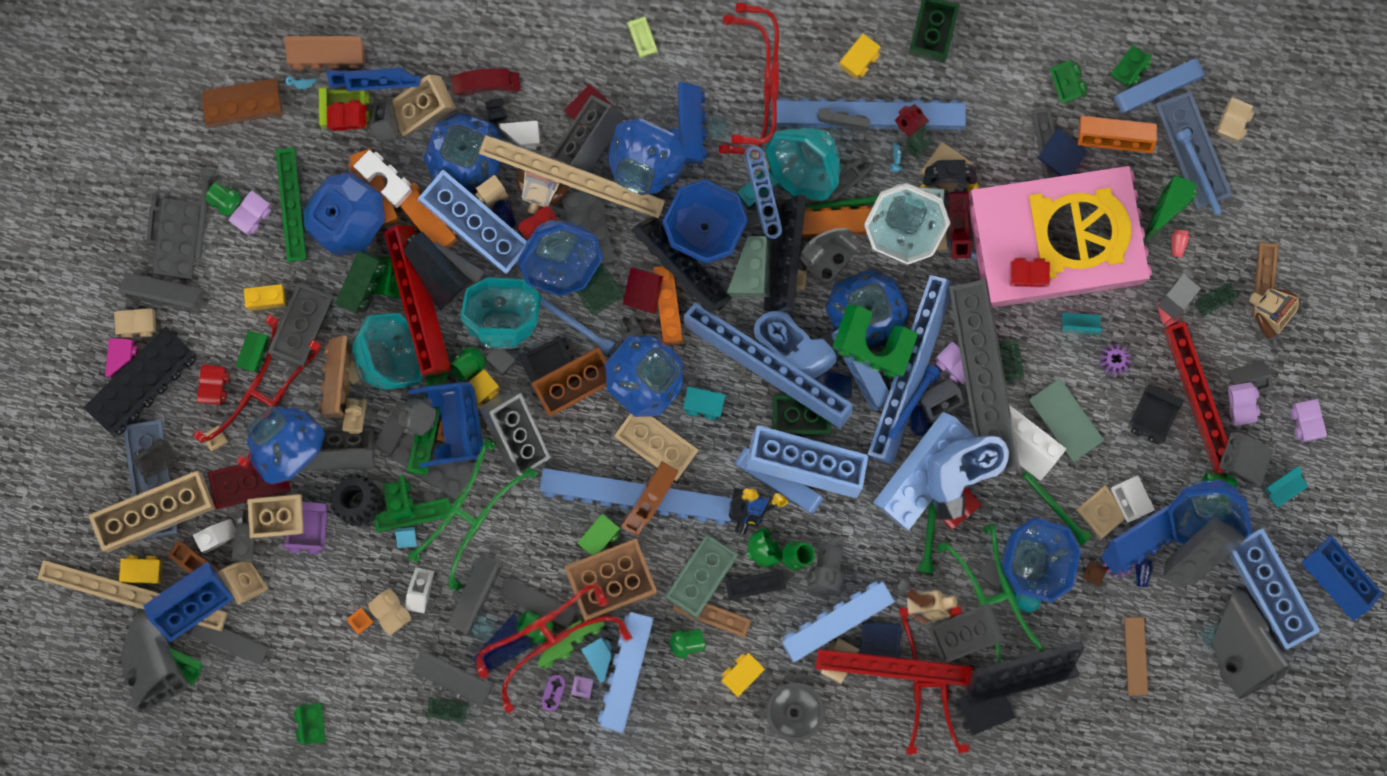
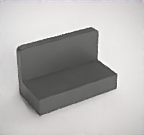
M1264 361L1228 371V376L1233 385L1252 382L1254 387L1258 388V392L1273 389L1272 374Z

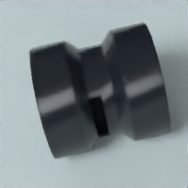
M502 98L492 99L485 103L486 109L489 110L488 118L490 122H498L508 118L503 108L504 101Z

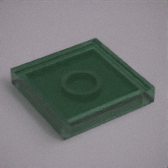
M604 264L596 269L584 289L576 291L593 317L624 297V293Z

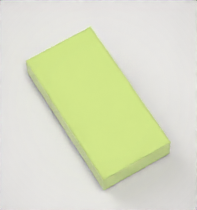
M646 17L627 22L639 57L643 58L657 53L658 50Z

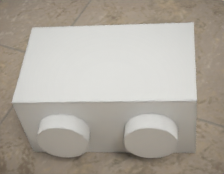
M1138 475L1111 488L1127 523L1155 510Z

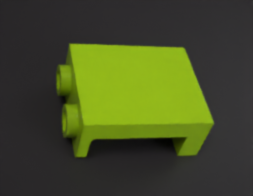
M319 88V125L321 129H326L327 106L333 105V102H343L346 104L349 103V100H359L360 103L366 105L367 128V122H370V111H367V103H370V93L366 92V90L348 91Z

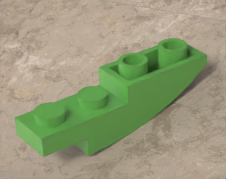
M580 620L576 622L575 624L568 627L567 630L582 623V621ZM604 621L585 626L544 651L537 663L538 667L547 669L555 665L554 660L560 657L562 660H565L572 656L571 652L574 651L571 643L575 642L577 645L586 640V635L592 633L594 636L604 631L602 628L606 626Z

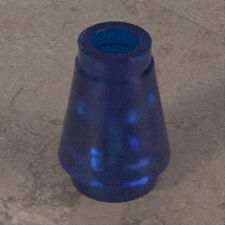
M506 200L497 201L493 205V213L507 225L513 227L516 221L511 204Z
M916 406L911 413L910 430L913 431V435L919 436L926 434L929 429L922 406Z
M1145 559L1140 564L1135 563L1137 587H1148L1154 567L1152 560Z

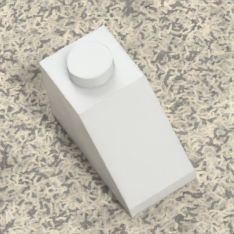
M538 121L500 124L501 132L519 147L529 151L540 147Z
M232 519L212 525L194 534L193 537L200 551L206 554L233 540L236 527Z
M415 567L407 591L406 610L419 613L425 612L434 571Z

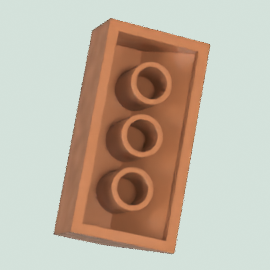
M285 36L287 64L292 70L301 71L304 68H311V70L320 71L322 68H330V70L339 71L341 68H349V70L358 71L360 68H365V44L361 36Z

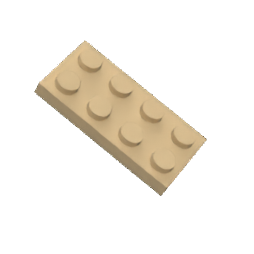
M630 413L614 435V438L656 468L663 461L679 470L674 479L676 482L699 451L652 416L635 417Z

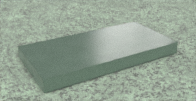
M1060 378L1028 400L1056 441L1066 448L1065 453L1072 463L1105 441Z
M706 533L664 598L697 619L739 554Z

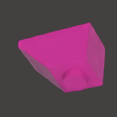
M109 338L106 377L113 379L138 354V345H135V341Z

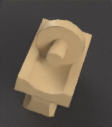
M347 398L343 431H349L350 434H360L363 431L367 405L366 399L354 400Z

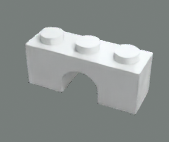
M368 150L354 165L355 170L369 183L377 176L386 177L388 180L387 186L381 193L393 206L398 208L412 193L411 184L404 177L400 179L396 175L398 172L390 164L386 166L382 162L384 158L378 152L373 154Z

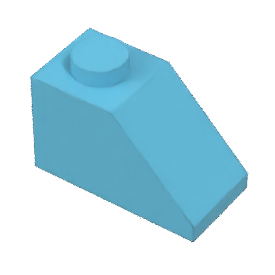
M600 638L581 650L600 683L605 682L612 656L610 651L613 649L608 640L603 641Z

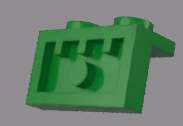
M1132 45L1110 76L1127 88L1131 84L1135 86L1141 78L1140 72L1142 70L1146 71L1152 64L1150 59L1153 55L1150 53L1147 55L1135 45Z
M1069 60L1049 68L1061 104H1066L1080 97H1087V85L1081 79L1080 74L1082 71L1078 63Z
M404 474L400 475V481L383 484L389 520L412 516L411 508H414L412 496L409 497L408 493L412 491L409 480L406 481Z
M169 648L174 661L181 668L186 682L195 685L203 670L202 662Z
M322 703L296 706L293 714L294 721L298 722L299 730H296L297 742H300V745L326 742Z

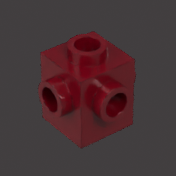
M916 104L910 107L904 106L898 111L899 116L894 120L908 138L918 133L929 122L923 111Z

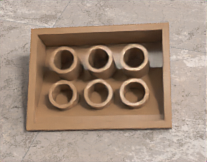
M343 335L329 339V344L325 346V355L327 356V363L323 364L325 382L321 383L323 401L319 402V412L325 418L344 419L351 382L349 380V372L344 367L350 368L353 361V342L348 336Z
M637 539L564 567L575 595L584 587L596 584L602 589L608 600V603L601 607L596 599L594 589L587 591L578 598L577 602L585 621L606 616L658 595Z

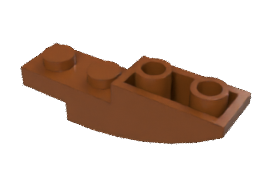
M661 461L643 488L640 497L622 522L621 527L635 536L639 535L645 524H648L659 507L679 470Z
M180 540L177 541L167 555L188 573H192L207 562L217 572L221 570Z

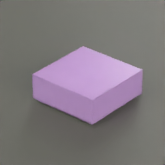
M575 675L571 695L590 698L594 679Z

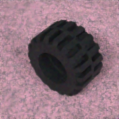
M351 474L347 475V479L341 478L339 484L336 482L334 485L336 487L335 490H331L330 494L333 496L329 498V502L332 503L330 507L337 517L351 526L356 525L358 527H362V523L368 525L370 520L374 521L376 519L374 516L376 514L379 515L381 512L379 507H383L381 502L383 496L380 494L381 491L377 485L359 474H354V477ZM363 492L361 504L356 508L350 509L351 498L355 494Z

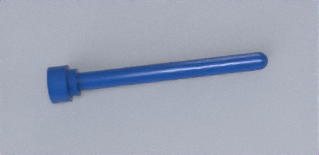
M933 365L927 366L924 380L889 433L890 439L897 437L929 384L936 381L940 376L941 372L937 367Z

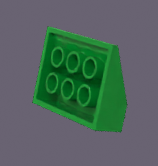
M1174 175L1160 193L1146 230L1145 238H1143V243L1146 244L1176 217L1180 211L1183 212L1188 204L1190 205L1194 201L1198 191L1195 190L1197 183Z

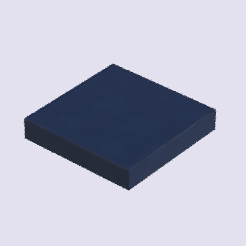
M1058 128L1036 158L1060 177L1072 175L1088 151L1082 146L1077 145L1076 141Z
M862 622L860 653L899 658L901 625Z

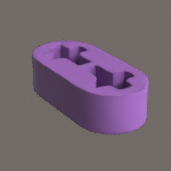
M559 675L552 676L547 683L541 702L542 707L547 711L557 709L563 695L566 683L564 678ZM559 678L562 687H558L556 693L552 692L554 685L551 682ZM551 694H554L553 701L556 702V705L548 708L545 700L550 699Z

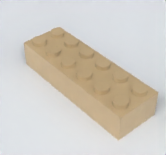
M195 471L88 516L101 550L108 553L216 508L202 473Z

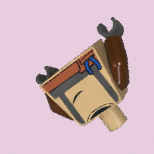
M520 168L516 178L517 187L522 195V199L530 202L528 212L531 214H535L541 206L546 207L550 204H556L565 196L570 187Z
M1268 289L1264 296L1254 292L1249 300L1250 303L1255 305V320L1267 339H1271L1269 346L1272 349L1278 348L1275 345V340L1280 345L1283 344V339L1276 337L1275 334L1279 335L1296 312L1299 315H1304L1306 311L1303 308L1308 309L1310 306L1308 302L1301 303V299L1289 289Z
M900 580L897 589L907 597L908 614L923 624L947 618L950 616V608L957 607V600L954 595L946 597L939 591L917 593L913 589L908 590L910 583L904 580Z

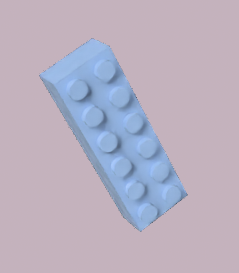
M444 170L437 175L417 199L419 203L503 274H507L525 248L527 241Z
M942 412L873 504L896 524L910 530L932 501L927 477L929 457L942 451L953 442L975 438V435L954 416Z
M757 425L752 434L745 469L857 498L863 488L868 455Z
M1264 529L1253 532L1235 551L1229 554V557L1281 651L1287 650L1319 633L1320 630Z
M875 581L866 587L867 591L862 594L860 591L849 597L850 602L846 604L844 601L833 607L834 611L830 614L825 611L816 617L817 621L813 624L809 621L799 627L801 631L795 634L792 631L783 637L784 641L781 644L792 663L894 603L895 601L884 583L878 584Z
M630 612L629 616H625L624 623L633 638L625 642L620 635L618 646L621 649L620 653H616L613 665L616 668L615 672H611L608 684L611 687L610 691L605 692L603 703L606 706L605 710L600 711L598 722L601 723L600 727L624 733L654 620L651 617Z

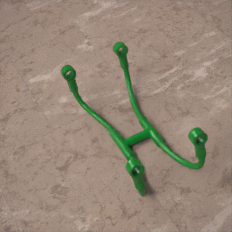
M489 438L483 443L466 488L453 503L443 518L442 524L416 550H411L407 556L409 561L418 562L421 558L419 553L443 531L446 525H449L455 515L471 524L472 526L464 536L465 539L456 554L449 576V588L451 590L459 591L463 585L454 578L458 562L467 543L471 541L490 513L489 510L516 483L525 477L534 479L538 474L536 470L528 466L523 474L516 477L497 493L486 508L482 509L477 518L461 509L460 507L467 498V494L478 474L486 449L493 451L497 445Z
M994 523L983 527L986 535L991 533L994 557L1001 578L999 580L1004 590L1003 593L986 599L982 587L979 586L975 576L961 556L948 545V542L937 546L939 553L948 550L962 565L975 587L974 591L980 606L986 604L992 606L1008 599L1012 611L1015 612L1021 626L1039 649V652L1046 651L1021 616L1007 577L1004 575L999 557ZM1000 643L995 644L996 664L1001 663Z

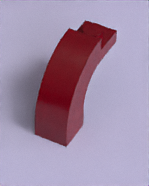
M478 69L451 76L453 95L471 96L485 91L515 93L521 91L520 72H510L508 69Z
M968 191L949 192L948 218L950 225L948 229L952 259L972 258Z

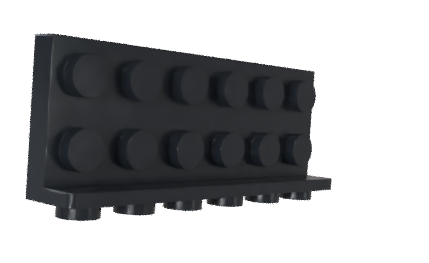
M798 194L789 200L776 199L782 232L779 237L771 238L770 297L764 298V311L786 312L794 308L806 195ZM774 224L772 228V235L775 234L777 230Z
M656 217L648 218L631 230L636 238L647 246L649 252L661 261L663 267L668 269L675 276V279L685 286L688 293L701 303L704 310L711 314L717 309L721 310L732 299L695 258L671 247L665 228Z
M165 327L83 408L113 437L116 435L120 436L127 429L126 425L131 421H136L141 415L140 412L144 408H149L154 403V398L158 394L162 395L168 389L167 385L172 380L176 381L182 375L181 372L186 367L189 368L194 364L196 354Z
M1080 641L975 669L966 688L972 704L986 703L1079 677L1080 674L1076 664L1085 649L1084 644Z

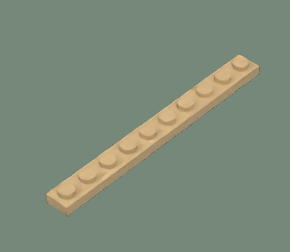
M488 135L484 136L479 150L481 155L659 218L665 203V199L651 194H644L629 186Z
M44 560L37 578L144 609L143 605L160 595L157 592ZM217 610L197 625L222 631L227 612Z

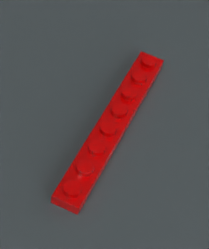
M818 648L815 668L819 670L962 686L968 685L972 667L968 665Z

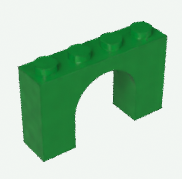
M847 305L832 348L839 351L838 354L843 357H853V361L856 363L868 364L869 369L878 372L880 370L884 371V375L887 377H903L918 333L903 326H893L885 348L879 354L873 355L867 348L865 340L866 331L873 312L858 305Z

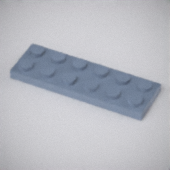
M1189 91L1156 103L1155 108L1183 178L1197 183L1195 190L1198 191L1194 201H1192L1195 209L1206 207L1210 203L1184 144H1181L1180 141L1178 142L1175 134L1188 128L1192 134L1191 143L1217 202L1232 197L1233 195L1192 92Z
M162 420L126 425L127 429L124 432L133 497L171 482ZM178 525L140 540L179 534Z

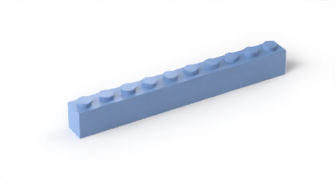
M780 98L777 101L776 127L847 128L818 120V110L829 108L833 113L842 111L848 113V116H866L870 120L869 128L900 129L894 121L899 116L898 111L906 105L910 107L916 104L929 120L922 129L964 130L966 126V103H961V101L957 100L950 101V103H942L940 100H933L931 103H923L922 100L904 103V100L885 102L882 99L874 100V102H866L865 99H856L855 102H847V99H837L836 102H829L828 99L809 101L807 98H801L798 101H791L789 98Z
M933 275L929 277L911 328L912 331L918 333L910 359L904 376H895L868 452V455L877 461L893 465L909 418L895 439H890L889 433L922 383L951 299L949 287L955 286L948 279Z
M696 302L684 315L685 328L841 429L852 415L853 404L713 313L710 314Z
M543 468L539 491L543 493L544 497L555 498V495L562 496V500L574 501V498L582 499L581 503L593 504V501L601 502L600 506L612 507V504L620 505L619 509L631 510L646 484ZM669 488L656 511H658L657 515L669 516V513L677 514L676 518L688 519V516L696 517L695 521L707 522V519L715 520L714 524L726 525V522L730 523L731 520L729 518L732 498Z

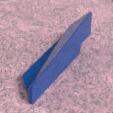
M402 68L360 71L327 70L326 72L330 88L347 87L348 91L420 87L421 76H413Z

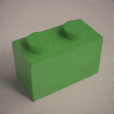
M601 514L577 544L593 556L608 550L606 546L610 542L614 543L621 535L618 533L620 528L605 515Z

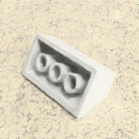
M1010 406L1019 464L1041 481L1065 452L1066 448Z

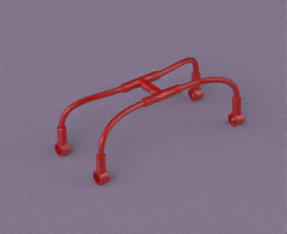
M736 3L735 12L765 13L771 18L774 26V54L771 67L770 42L764 27L758 22L748 20L747 18L734 17L733 15L723 16L724 25H753L761 31L764 37L766 68L764 69L765 113L760 139L743 135H732L731 144L735 145L750 144L760 147L762 143L772 139L777 124L779 27L775 15L770 10L756 5ZM772 97V126L769 135L766 137L769 106ZM719 145V154L743 155L746 150L743 147Z
M268 315L265 322L272 328V343L277 332L278 320ZM311 340L308 347L313 350V353L307 359L305 366L298 367L282 388H279L273 399L256 390L263 380L262 377L272 357L271 354H267L260 373L254 378L232 416L211 435L206 437L205 434L196 430L193 437L200 443H204L218 436L234 421L241 410L246 407L251 397L268 406L262 418L267 417L272 410L276 409L290 383L318 355L322 345ZM250 449L247 459L240 455L236 461L243 468L249 467Z
M590 584L584 587L557 610L551 611L523 628L521 632L491 644L479 652L476 660L477 672L484 679L490 675L482 659L485 653L525 634L528 635L538 628L547 639L546 642L536 647L537 649L524 657L506 677L502 686L501 698L503 701L502 705L508 714L514 711L515 708L507 694V686L519 668L538 653L541 654L570 636L571 633L585 626L603 621L618 623L620 634L625 642L633 638L626 624L613 616H603L587 620L568 630L565 629L556 636L547 627L546 623L556 618L559 613L591 589H594L600 606L606 605L608 600L598 585Z
M962 606L950 608L949 619L961 615ZM899 608V617L902 618L911 647L912 657L918 660L914 640L906 618L911 615L908 614V608ZM913 680L915 719L910 744L906 747V755L918 754V746H914L920 718L921 688L930 687L941 688L944 715L957 752L960 754L969 753V744H959L951 723L948 709V684Z

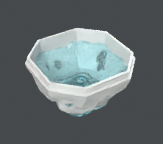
M905 183L880 192L865 221L864 227L873 250L905 264H910L934 255L950 225V221L941 198L927 190Z

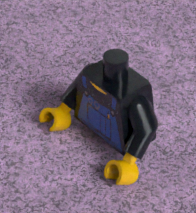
M963 159L938 160L925 169L923 185L920 186V188H931L932 184L968 183V193L971 190L979 189L976 168L973 165L967 164Z
M735 487L729 511V518L738 521L735 532L746 535L749 525H760L764 514L768 510L774 508L775 504L778 507H783L788 503V500L780 493L774 494L773 499H771V497L757 492L754 488L750 490Z

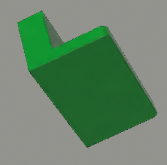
M383 257L387 259L385 262L387 267L384 274L379 276L377 280L379 286L376 292H372V294L399 299L400 292L391 258Z
M248 331L236 366L258 374L270 337L262 333L258 334Z

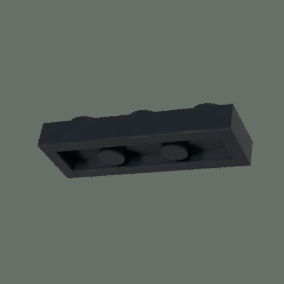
M782 570L725 581L729 600L786 589Z

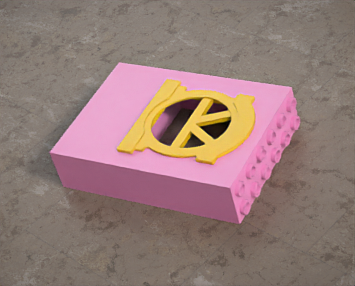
M1130 166L970 191L969 217L981 280H987L992 308L1143 285L1150 279L1152 270L1150 264H1147L1148 249L1143 243L1145 232L1144 228L1140 226L1141 211L1140 208H1137L1136 204L1138 194L1137 190L1133 188L1135 178L1133 171H1130ZM1079 202L1091 203L1098 207L1085 220H1081ZM1071 203L1081 260H1072L1060 255L1052 247L1048 239L1047 228L1050 218L1060 207ZM1103 214H1106L1112 226L1111 239L1107 240L1084 230ZM1085 240L1104 246L1105 250L1096 257L1089 259ZM1014 258H1026V261H1033L1034 258H1045V261L1050 262L1049 287H1010L1009 263L1014 261Z

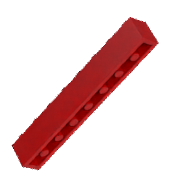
M396 225L385 231L384 235L421 375L439 376L451 370L433 300L403 251L408 245L406 243L407 239L415 234L413 226Z
M1186 322L1167 327L1163 332L1213 472L1215 474L1225 472L1226 470L1220 469L1219 466L1228 439Z

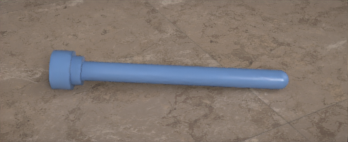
M1189 128L1175 134L1178 142L1180 141L1181 144H1184L1214 214L1220 215L1222 212L1191 143V131Z
M541 296L540 305L598 344L605 355L608 356L616 345L615 342L611 339L601 338Z

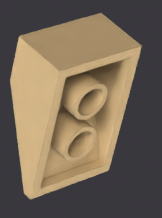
M427 75L421 80L420 87H410L392 100L398 128L403 137L442 119L456 109L441 76Z
M302 495L248 499L250 538L304 534Z

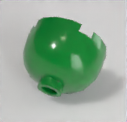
M766 527L757 530L751 535L747 544L748 551L746 552L750 561H754L762 567H770L782 561L780 560V546L777 540L774 543L770 535H772V532Z

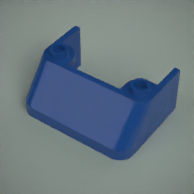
M463 382L409 390V394L425 393V397L432 401V407H440L445 445H439L435 449V461L421 463L420 467L478 459L483 441L475 390L472 384Z

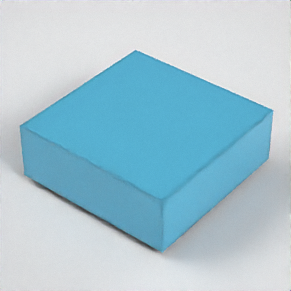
M415 527L395 529L397 548L417 547Z

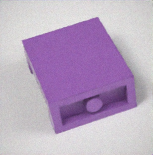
M302 502L304 534L286 536L284 548L288 549L290 553H300V550H308L307 554H319V551H324L328 505Z

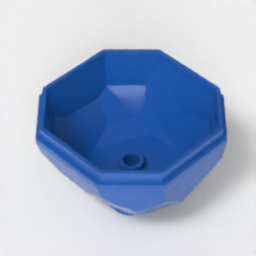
M353 172L326 177L311 196L304 209V227L307 233L321 246L337 256L355 254L358 251L366 250L385 222L381 193ZM333 209L336 210L335 215H332Z
M703 179L679 187L662 223L672 248L707 264L732 255L748 223V218L739 195ZM707 225L708 229L704 231L701 229V226Z

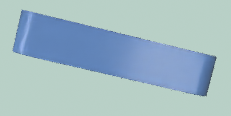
M1196 58L1116 95L1114 99L1123 115L1128 113V110L1132 111L1145 105V102L1148 104L1200 80L1205 76V73Z
M751 146L745 150L744 157L762 231L769 238H777L781 235L782 227L764 152L760 147ZM753 149L759 153L756 160H752L749 156ZM757 168L763 171V176L760 179H756L754 176V171ZM761 187H765L768 191L764 198H761L758 193ZM765 206H770L772 208V213L770 216H765L763 214V209ZM771 224H774L777 228L776 233L770 235L767 230Z
M839 329L832 333L834 341ZM843 357L868 405L874 411H878L885 406L889 390L880 373L869 369V365L866 363L862 365L854 362L853 357Z
M744 447L734 463L736 466L814 515L824 499L822 496L804 484L745 469L749 449Z

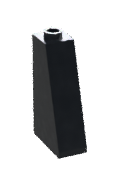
M422 231L417 236L413 234L407 239L406 243L408 245L403 251L436 306L441 311L461 292L470 280Z

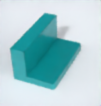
M1062 312L1061 332L1099 335L1102 332V328H1100L1101 315Z
M1299 466L1264 489L1277 508L1308 487L1300 475L1303 471Z

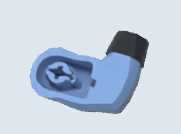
M770 311L763 314L755 323L754 335L760 345L813 379L825 373L843 358V356L838 354L839 351L832 348L834 344L832 333L838 328H833L823 333L817 339H810L796 325L790 315L782 311Z
M994 436L963 439L953 442L942 451L929 457L927 462L928 486L938 518L950 520L961 517L965 514L964 487L977 483L982 479L997 476L1004 470L1008 462L1009 451L1003 440Z

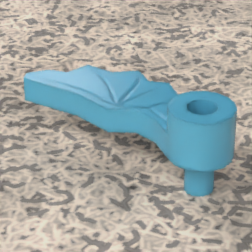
M287 77L285 83L288 86L294 84L298 89L306 90L312 87L317 79H301L298 81L292 77Z
M893 142L894 164L890 165V172L896 173L902 171L903 167L898 165L901 159L900 145L897 142Z

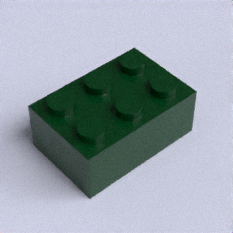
M922 0L908 55L945 64L960 4L944 0Z
M368 250L358 251L335 304L353 313L367 310L372 301L369 298L372 292L375 293L379 286L377 280L386 270L387 265L385 262L387 259Z
M773 395V430L796 436L831 435V422L789 395Z

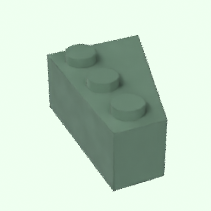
M748 236L727 294L730 296L770 297L772 240L767 236Z

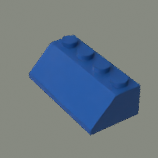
M678 82L679 142L687 153L684 165L703 164V159H707L706 147L703 148L702 141L706 140V129H702V122H705V110L701 108V103H705V92H701V86Z
M1169 505L1112 540L1101 558L1115 575L1121 571L1126 573L1133 567L1132 564H1140L1147 558L1148 554L1154 555L1161 549L1162 545L1168 546L1175 540L1168 510Z
M1332 535L1301 562L1305 569L1315 577L1319 585L1330 594L1331 598L1338 603L1344 613L1353 621L1369 611L1383 594Z
M207 562L143 606L147 619L171 642L229 603L234 597L218 572Z

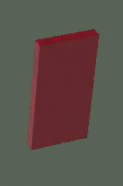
M282 454L276 455L274 458L277 466H280ZM251 463L248 468H243L239 464L207 472L216 510L247 503L248 499L268 498L292 492L289 480L275 484L266 483ZM263 464L264 469L267 470V466Z

